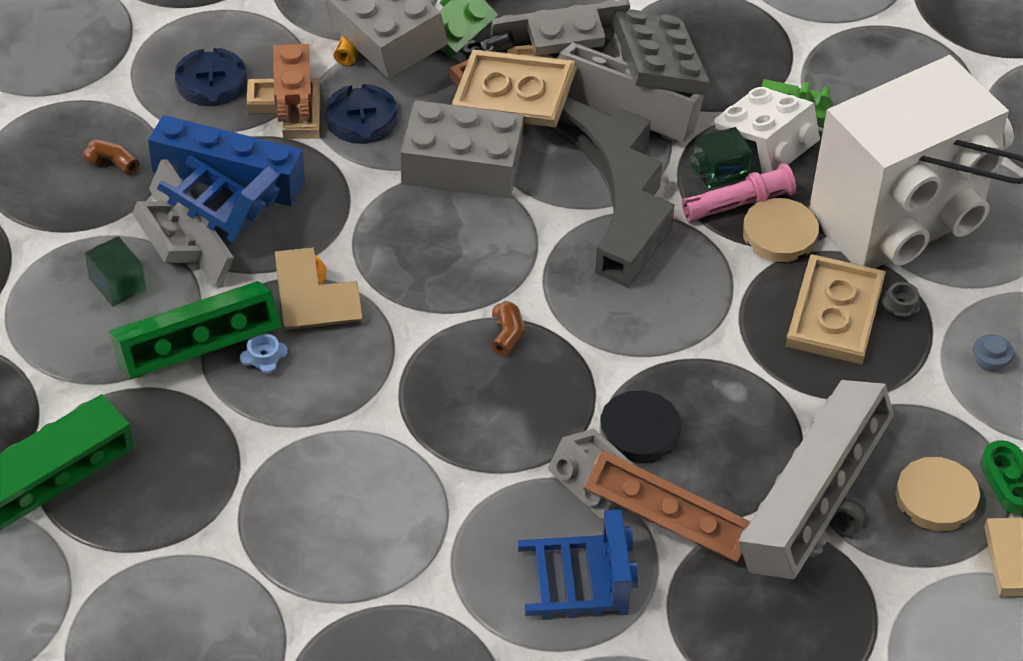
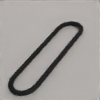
M956 140L953 145L1023 162V156L961 140ZM922 156L919 161L1012 184H1023V177L1013 178L927 156Z

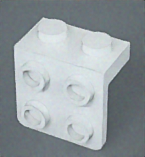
M766 87L752 89L749 94L733 106L728 107L714 119L716 129L756 142L762 173L776 170L783 163L790 164L820 140L813 102L773 91Z

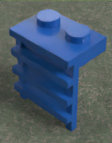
M190 155L185 164L195 169L191 175L176 188L163 180L157 187V190L170 197L167 202L169 205L174 207L179 202L189 208L187 213L189 217L194 219L199 214L209 221L207 228L213 231L217 227L222 228L229 233L227 240L233 243L252 223L258 220L265 206L269 208L274 203L280 192V188L276 184L282 172L268 165L244 188ZM205 176L213 180L214 183L196 200L187 195ZM224 188L234 193L216 212L206 207Z
M622 509L604 510L602 535L518 540V552H535L540 603L525 604V616L542 615V620H549L553 614H568V618H577V613L593 612L594 617L602 616L603 611H619V615H628L631 588L638 587V569L636 561L629 562L628 552L633 551V535L631 526H624ZM585 548L591 600L576 601L570 549ZM560 549L566 602L551 603L545 550Z

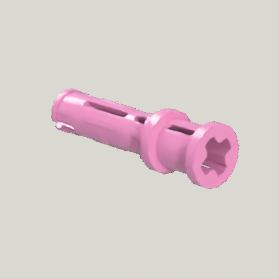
M783 163L776 170L763 174L758 172L750 173L746 180L740 183L728 185L701 195L684 198L681 203L682 210L687 221L693 222L694 220L745 204L753 203L755 205L759 201L763 202L784 194L788 197L796 194V181L789 165Z

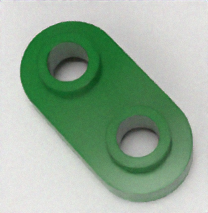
M993 441L984 449L980 462L981 470L1002 507L1010 513L1023 515V452L1017 445L1009 441Z

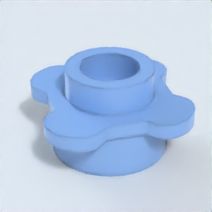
M264 333L248 340L247 351H243L240 354V361L245 366H255L262 373H272L276 370L278 360L287 355V347L285 344L279 343L275 336Z

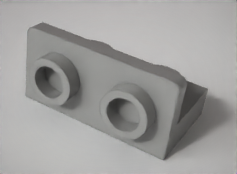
M590 429L562 437L548 466V470L600 519H604V510H613L615 505L583 490L598 454L604 450L631 464L633 463L595 429Z

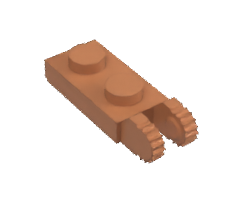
M309 44L273 45L275 106H277L278 122H286V117L288 116L287 105H298L301 121H309V105L311 104Z

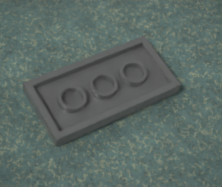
M633 9L626 12L615 11L612 25L636 86L699 95L707 94L710 82L683 21L675 16L666 14L660 17L648 16L639 10Z

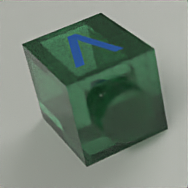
M733 127L697 137L695 139L694 154L690 158L691 166L695 175L701 176L709 189L749 176L752 151L738 129Z
M119 236L85 252L89 279L112 307L146 290L143 264Z

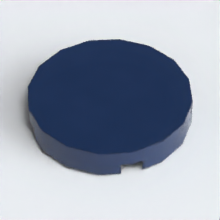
M213 48L214 52H204V49H199L184 56L175 69V84L178 93L187 101L199 106L222 105L239 97L246 88L247 72L243 60L234 52L223 48Z
M362 84V88L352 89V85L343 87L333 93L326 102L325 121L330 132L339 139L350 143L367 144L379 141L391 134L397 125L398 109L394 97L385 89L371 84Z

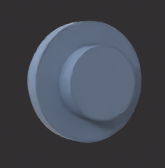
M988 334L976 340L973 354L977 364L982 369L996 372L1002 370L1012 361L1014 349L1012 344L1004 337Z

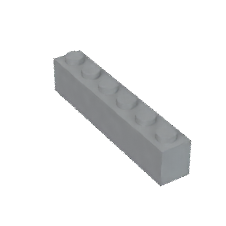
M841 380L833 394L827 398L824 408L817 419L811 423L803 441L794 450L787 466L778 475L773 488L765 500L760 503L757 513L740 535L739 549L743 554L749 573L795 580L894 417L886 384Z

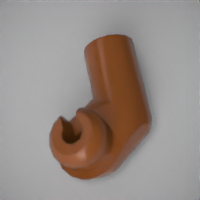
M99 139L87 143L89 147L83 152V157L91 164L97 166L105 157L112 161L126 175L135 173L140 165L139 161L123 146Z
M504 301L495 305L492 310V317H498L495 322L501 325L503 329L493 341L492 348L501 356H507L525 332L518 306L512 302Z

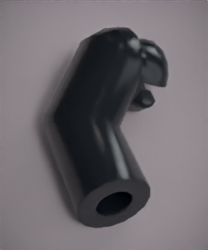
M506 30L479 41L471 40L467 42L463 47V53L466 56V60H468L472 50L501 52L515 47V39L512 32Z

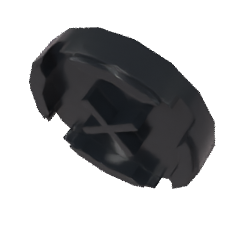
M645 390L627 391L613 397L604 406L600 416V434L629 461L635 463L653 462L661 459L662 454L668 451L670 453L676 447L680 437V415L674 405L661 395Z

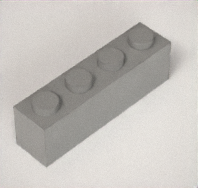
M573 42L560 52L558 59L575 61L577 67L567 96L570 99L600 110L610 116L613 115L618 107L651 121L650 130L660 133L662 138L669 141L684 142L695 130L704 95L636 86L627 62Z

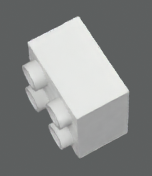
M951 55L827 109L809 209L818 220L819 229L852 264L874 269L889 261L898 266L905 265L918 257L929 242L950 232L957 237L970 234L983 223L989 213L990 205L986 201L991 178L919 161L922 156H927L994 173L1003 160L1002 156L953 145L956 140H961L1002 151L1012 145L1014 139L1013 128L1007 118L1009 110Z

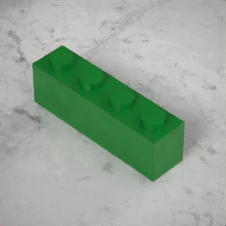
M259 281L109 330L119 368L132 379L281 328L272 291Z
M102 394L80 404L72 412L55 422L46 424L38 432L19 443L9 446L0 454V530L134 449L130 423Z

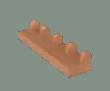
M602 450L598 454L583 490L733 563L738 562L742 554L739 549L740 535L748 527L750 521L607 451Z

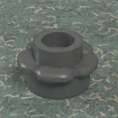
M907 282L892 284L885 292L886 297L882 301L884 308L896 317H909L911 313H917L921 308L918 289Z
M844 497L830 524L839 534L854 536L861 529H866L869 526L870 515L866 511V506L860 500Z

